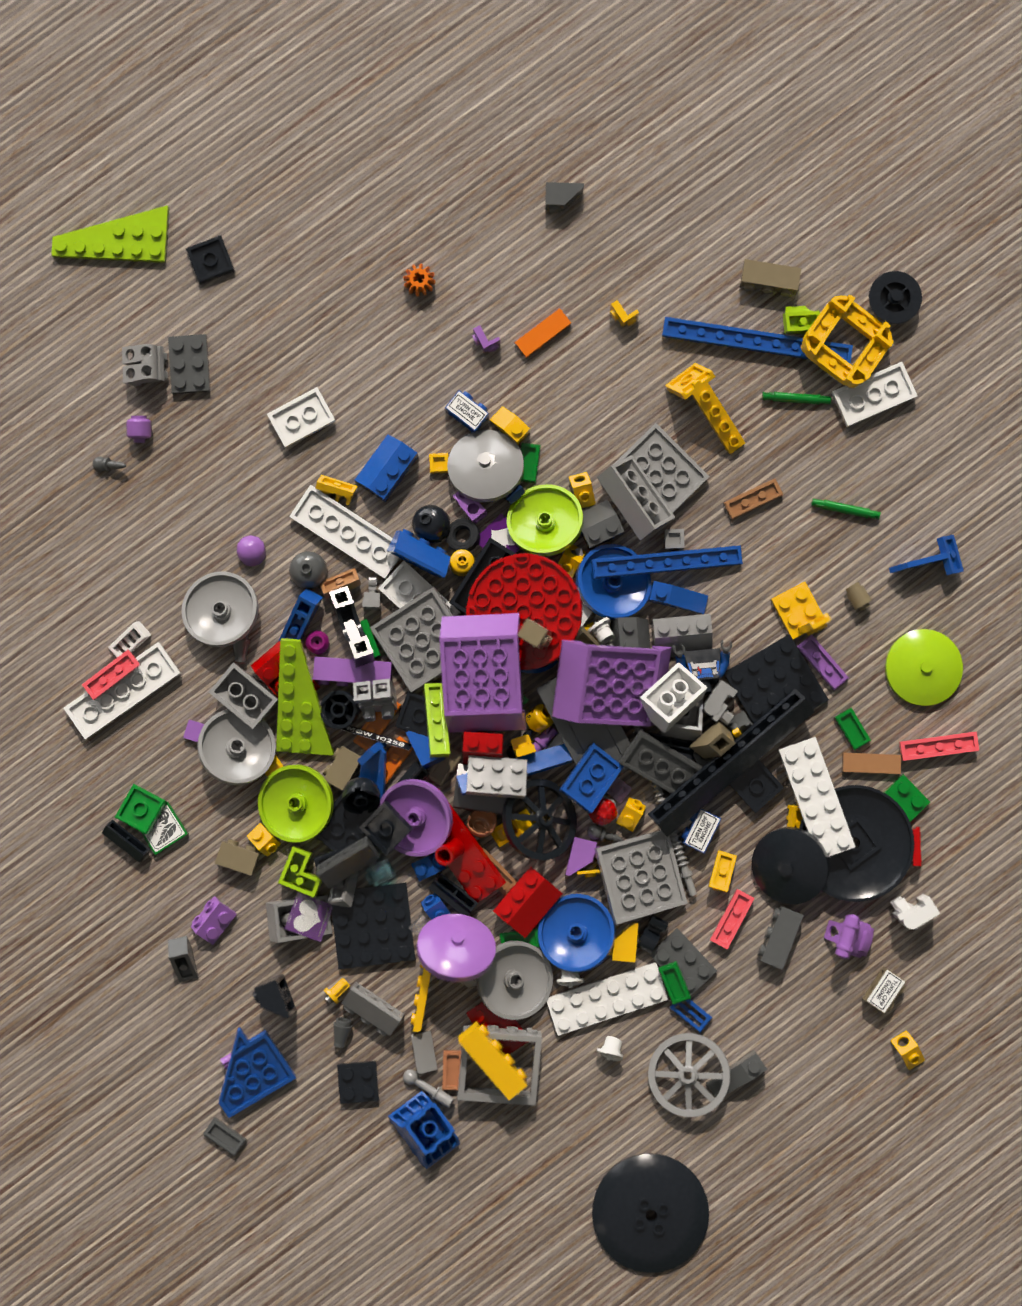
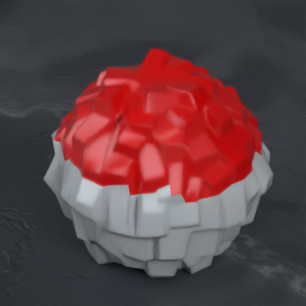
M604 795L594 811L590 814L587 812L593 823H597L599 826H607L617 817L619 810H617L615 801Z

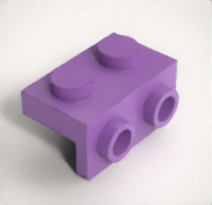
M214 896L205 904L200 915L194 918L191 928L195 934L213 945L237 914Z

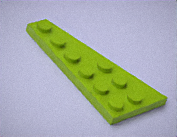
M169 206L159 207L52 237L51 256L55 258L166 263Z
M281 638L276 751L333 756L334 750L331 746L329 733L320 715L322 713L321 706L313 685L312 675L307 665L302 642L299 639Z

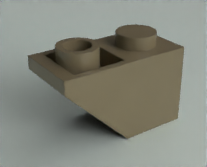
M717 721L694 741L690 748L703 759L719 757L735 744L732 733Z

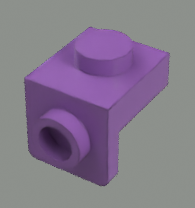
M480 325L473 328L474 335H472L476 346H481L483 352H493L499 348L498 345L501 344L499 337L488 341Z

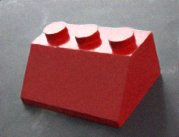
M530 866L493 912L524 938H527L563 893Z

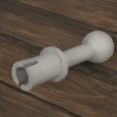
M412 1069L405 1071L403 1074V1080L407 1085L415 1084L432 1095V1101L436 1100L445 1107L450 1108L454 1098L442 1091L440 1086L437 1089L418 1078L417 1072Z

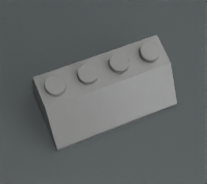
M632 455L611 465L597 477L602 487L607 491L613 503L616 504L640 540L651 535L675 518Z

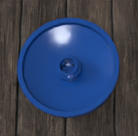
M617 544L601 545L591 550L580 562L576 573V586L581 600L593 613L603 618L608 617L614 620L621 617H630L646 604L651 592L650 574L593 579L592 559L638 555L633 550Z
M570 894L561 897L539 922L538 940L543 954L553 965L568 972H585L599 966L609 956L615 942L616 930L610 912L600 901L584 894Z

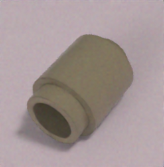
M859 582L845 589L848 593L846 596L855 610L863 611L871 606L869 602L872 599L864 586L860 585Z

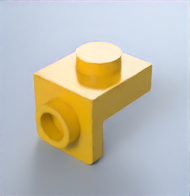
M618 300L611 304L610 315L615 321L618 320L622 327L625 325L631 326L638 320V310L627 315Z
M629 797L616 823L633 832L646 806L641 801Z
M259 823L247 835L254 846L267 857L274 853L281 845L280 841L262 823Z

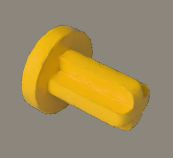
M341 978L330 990L325 988L324 992L328 995L325 999L329 1003L333 1000L338 1004L339 1000L337 998L350 987L349 983L344 978Z

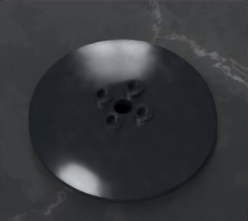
M847 785L835 788L851 836L859 840V845L855 849H849L828 857L830 866L829 877L822 891L834 898L850 902H864L879 898L890 892L902 881L911 865L914 854V835L910 821L901 806L893 798L880 790L861 785ZM802 818L799 829L807 831Z
M645 1153L620 1161L605 1174L594 1195L592 1219L600 1244L616 1262L634 1271L659 1273L683 1264L697 1251L708 1228L709 1205L701 1182L686 1165L666 1155ZM649 1210H654L657 1216L653 1220H648L646 1213Z

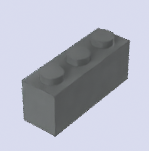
M780 905L778 909H774L771 917L773 923L771 927H767L764 935L766 937L765 944H761L757 953L760 956V961L783 970L804 915Z

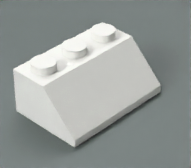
M678 662L640 697V701L650 721L666 733L703 698L707 687Z

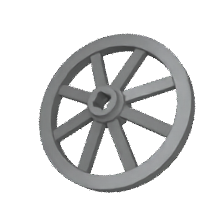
M683 1033L668 1038L655 1050L649 1063L648 1080L654 1097L665 1109L679 1116L697 1117L709 1113L723 1101L730 1085V1067L724 1052L711 1039L699 1034ZM686 1040L685 1066L668 1048L672 1044ZM697 1041L706 1045L711 1050L692 1066V1043ZM663 1052L680 1070L679 1072L656 1071L658 1060ZM716 1054L721 1063L723 1073H699L698 1070ZM686 1072L692 1073L691 1079L685 1077ZM656 1077L679 1078V1081L663 1096L658 1087ZM698 1079H723L721 1089L716 1098ZM683 1084L685 1085L686 1109L679 1108L668 1101ZM692 1084L711 1102L710 1104L699 1109H692Z

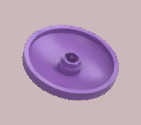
M407 779L390 787L382 796L379 807L385 801H388L413 828L394 848L395 850L408 856H426L435 852L449 838L453 824L451 807L443 793L434 785L423 780Z
M446 914L430 920L420 931L417 941V954L423 967L432 975L450 982H466L482 976L491 967L496 951L495 940L490 930L479 920L462 914Z

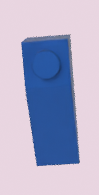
M653 581L648 602L704 614L708 595L671 584Z
M307 588L299 595L279 641L281 638L299 640L303 638L323 599L322 596Z

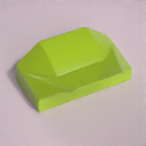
M805 306L786 307L783 314L784 333L789 335L806 334L820 314V311H811Z

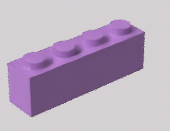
M315 657L313 680L318 681L317 684L329 685V682H337L336 686H348V683L371 681L373 684V680L392 679L393 663L374 661L356 668L353 659Z

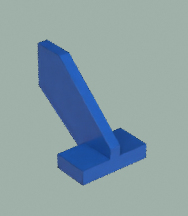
M954 535L937 538L941 554L890 567V573L943 561L946 575L964 572Z
M378 741L357 761L361 765L359 777L371 779L376 783L380 790L381 800L385 793L387 752L383 748L387 744Z

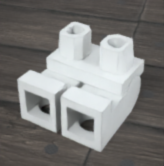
M924 894L918 896L917 900L919 903L916 905L907 903L901 896L896 897L890 901L895 909L892 912L893 916L898 919L901 925L909 929L918 928L940 914L929 896Z

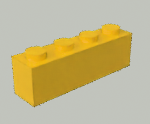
M476 1021L458 1036L459 1043L510 1101L527 1087V1075L521 1068L517 1069L514 1066L515 1061L509 1054L505 1055L501 1050V1044L496 1039L492 1040L488 1029L483 1024L480 1026Z

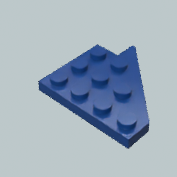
M241 1027L237 1029L219 1097V1105L228 1118L296 1079V1074L266 1030L248 1039Z

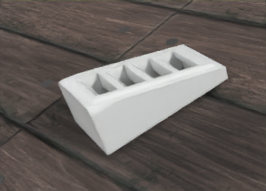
M137 621L108 648L116 657H119L123 653L117 647L118 644L124 651L130 650L133 652L151 634L140 621ZM131 634L133 638L136 640V642H134L128 635ZM122 640H125L131 647L128 648Z

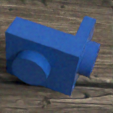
M435 853L411 864L419 881L446 869L444 865L436 861Z
M436 893L428 895L421 901L422 907L431 920L438 916L451 914Z

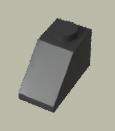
M546 182L545 210H549L551 213L564 211L583 193L584 183Z
M184 936L168 940V957L179 982L198 978L193 949L188 937Z

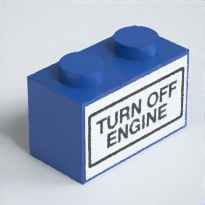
M458 390L445 407V412L474 433L489 418L488 408L482 403L476 404L473 401V397L466 391L462 393Z
M700 809L689 819L692 823L689 828L686 827L681 838H683L682 843L705 853L721 818Z

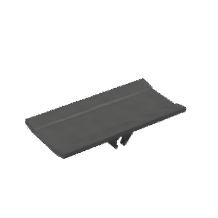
M557 677L536 688L576 765L592 743L596 744L619 763V760L630 746V742L621 725L576 723L552 717ZM624 766L620 773L627 770L628 768Z

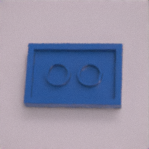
M592 743L559 791L590 814L594 811L624 766L596 744Z

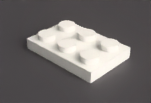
M317 387L267 414L285 448L336 422Z

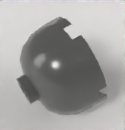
M310 551L296 555L289 567L292 581L300 588H307L309 590L318 588L326 579L328 572L324 559L319 554Z

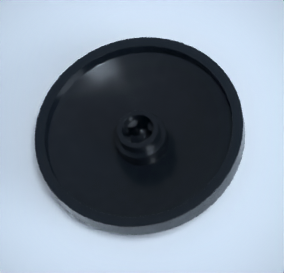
M782 827L769 832L758 842L752 855V872L756 883L767 896L780 903L795 905L813 899L824 888L829 877L830 866L825 848L815 836L799 828Z

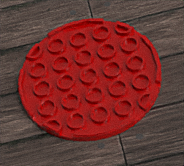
M520 553L498 559L481 572L469 592L466 615L520 613V630L528 618L551 631L553 639L547 648L544 647L543 650L519 637L520 670H533L547 666L560 658L562 640L575 641L582 622V601L574 580L560 565L543 556Z

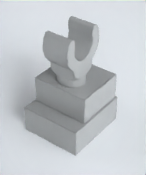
M369 577V592H364L362 607L364 610H381V594L376 593L377 578Z

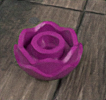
M313 631L306 638V647L311 653L320 655L329 648V637L322 631Z

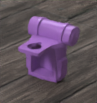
M854 914L846 915L843 923L832 920L828 921L824 938L837 944L835 954L841 959L850 958V955L859 958L866 956L872 944L874 929L871 928L870 924L860 921L861 919ZM836 926L839 931L838 935L832 937L831 929Z

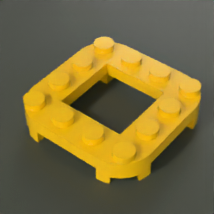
M842 295L833 297L822 309L804 335L801 350L808 359L838 382L849 388H855L871 377V373L886 351L892 346L894 340H892V334L889 329L891 326L886 321L881 323L854 302L855 297ZM840 318L870 340L853 366L824 344Z

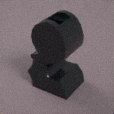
M652 914L647 927L644 928V932L637 943V947L651 954L660 939V932H664L667 929L668 922Z

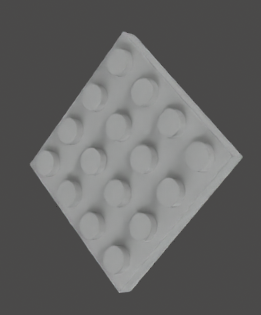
M657 423L615 462L617 463L632 455L672 513L710 477Z
M435 586L370 627L410 692L442 673L440 653L442 617L453 615Z
M661 830L595 848L614 924L617 925L688 904L670 836L666 837Z

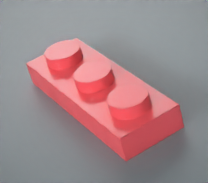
M126 650L84 682L82 686L91 698L96 700L141 666V664L130 650Z
M736 889L710 941L728 950L755 898Z

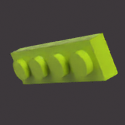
M442 683L424 684V697L430 757H449L450 747L448 728L444 717Z

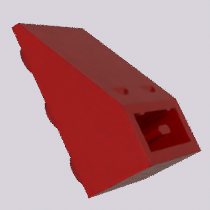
M280 641L251 665L257 676L277 697L279 690ZM313 680L315 691H317L320 686Z

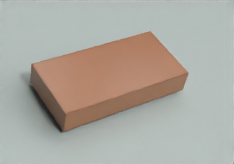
M443 1050L442 1090L457 1091L461 1050Z

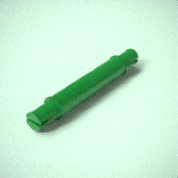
M762 392V400H773V402L831 404V396H820V394Z
M813 498L811 506L820 507L822 510L825 509L864 518L869 517L879 520L881 512L870 510V508L825 499Z

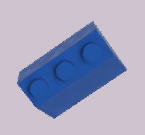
M387 434L355 478V481L386 502L419 457L418 453L402 441Z
M408 530L396 531L387 552L436 577L445 578L450 562V556L446 555V550L438 546L436 549L429 546L430 542L423 538L417 540L412 537L413 533Z

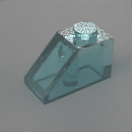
M388 858L366 869L367 874H365L370 885L373 884L374 887L396 876Z

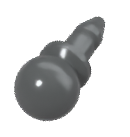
M101 456L96 457L92 463L93 468L99 472L126 467V464L122 462L111 461L110 458Z
M596 824L591 825L587 830L589 838L593 840L599 839L603 841L605 838L613 842L623 841L618 835L606 832V828L602 829Z

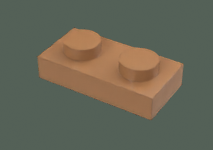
M353 568L324 580L320 585L325 598L328 599L330 598L329 592L346 586L350 590L360 586L361 582L356 569Z

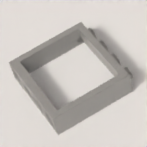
M471 1025L463 1026V1032ZM488 1025L486 1027L490 1032L489 1036L491 1039L535 1042L530 1091H521L510 1101L499 1089L465 1087L468 1052L461 1045L457 1089L458 1100L536 1105L542 1043L541 1031L532 1030V1028L518 1030L517 1027L509 1026L507 1029L499 1028L496 1025Z

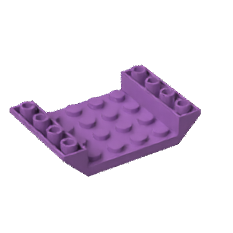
M520 613L442 617L440 630L444 717L449 733L526 730L525 710H523L519 636L517 635L520 631Z
M562 640L552 717L576 723L632 726L655 725L650 721L640 701V697L668 672L671 647L652 646V649L586 645L581 641Z

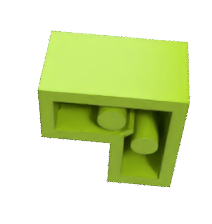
M293 846L278 883L311 897H316L322 880L317 875L306 871L313 853Z

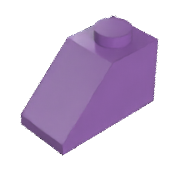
M574 837L565 875H572L593 862V858H597L595 848H598L596 846L597 842Z

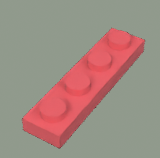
M977 732L899 742L902 761L979 751Z

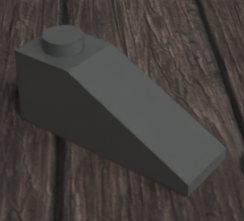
M754 1050L729 1066L731 1077L727 1094L750 1082L767 1070ZM710 1079L706 1082L715 1097L721 1089L723 1079Z

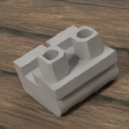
M142 344L122 347V361L124 365H128L123 366V384L136 387L142 383H153L168 379V372L164 370L167 353L164 352L162 346ZM129 352L132 353V360L128 359ZM129 371L133 372L132 379H130L128 376Z
M390 679L373 680V684L371 681L353 683L354 702L356 704L359 703V708L363 712L366 722L376 720L375 712H382V718L385 720L394 718V710H397V696L395 687Z
M723 680L718 681L712 689V693L703 702V713L711 716L709 719L713 722L719 720L723 724L728 725L734 715L726 710L728 706L723 702L727 697L733 698L738 691Z

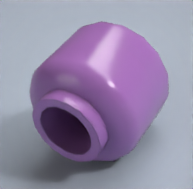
M131 416V419H128L126 422L127 437L133 439V443H145V439H149L152 436L151 420L147 419V416Z

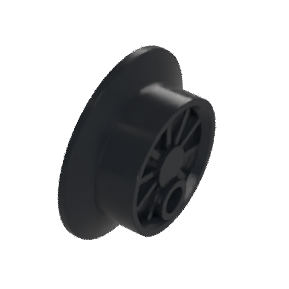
M901 271L886 272L880 275L871 285L869 291L870 307L873 313L884 322L886 321L891 324L907 322L917 314L921 307V288L917 281L907 273Z

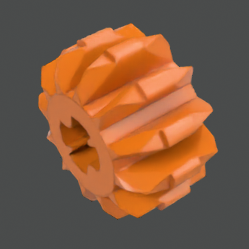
M413 264V271L407 269L406 273L408 275L403 276V280L406 281L404 287L409 288L410 294L415 291L417 297H419L420 292L426 296V289L428 291L433 290L431 285L435 284V280L432 279L435 276L434 272H429V266L423 269V264H420L419 268L416 269V266ZM420 277L422 283H419L416 278Z

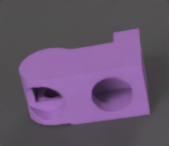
M459 492L453 495V498L464 513L475 524L488 515L479 502L470 500Z

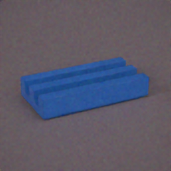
M691 999L685 1001L705 1016V1021L682 1002L670 1006L675 1013L698 1032H701L712 1019L709 1014ZM676 1006H681L701 1023L700 1027L679 1011Z

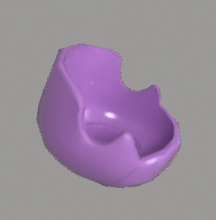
M252 535L240 539L237 544L239 560L246 566L260 565L266 557L264 542L259 537Z

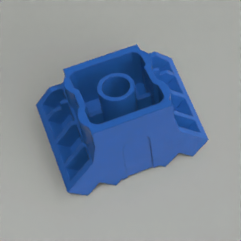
M422 1091L388 1116L390 1123L396 1127L398 1134L405 1140L412 1153L426 1169L460 1145L459 1139L454 1133L455 1129L436 1103H432L430 1098Z

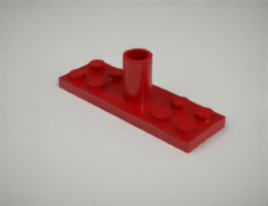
M450 805L453 816L452 830L447 841L436 850L435 859L441 865H448L468 895L476 902H480L503 886L506 881Z

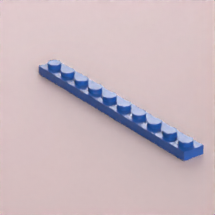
M665 317L662 337L808 359L801 350L802 337ZM825 341L824 344L848 363H851L853 345Z

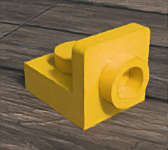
M528 734L511 739V745L516 758L536 752L535 746L531 743Z

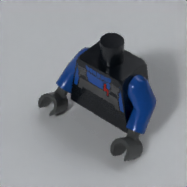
M721 640L720 645L723 651L720 648L685 651V647L681 643V650L676 651V647L673 645L672 650L677 655L675 656L676 664L679 662L707 687L704 695L711 694V684L718 683L719 678L724 676L729 666V650L732 648L731 640L728 647H724L723 640Z

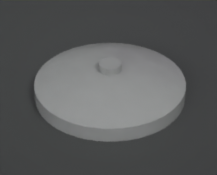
M494 430L472 432L461 438L452 448L447 462L448 475L453 487L462 496L477 502L497 501L511 494L519 485L524 472L523 455L517 443L504 433Z
M214 572L201 577L189 588L182 603V619L186 629L197 641L211 647H226L242 640L255 625L259 611L258 599L253 588L244 578L231 572Z
M229 709L213 715L205 723L197 743L198 756L204 769L216 780L230 785H244L262 777L271 766L276 751L273 732L265 720L252 729Z
M508 941L496 946L495 957L491 967L486 973L477 978V989L483 1004L495 1015L509 1020L524 1019L539 1011L548 1000L553 985V973L548 959L537 947L523 941Z

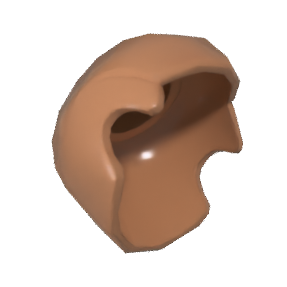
M473 811L467 819L468 830L478 838L491 835L497 824L495 813Z

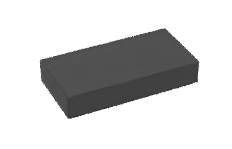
M216 1117L213 1118L203 1135L233 1156L237 1154L246 1141L245 1137Z

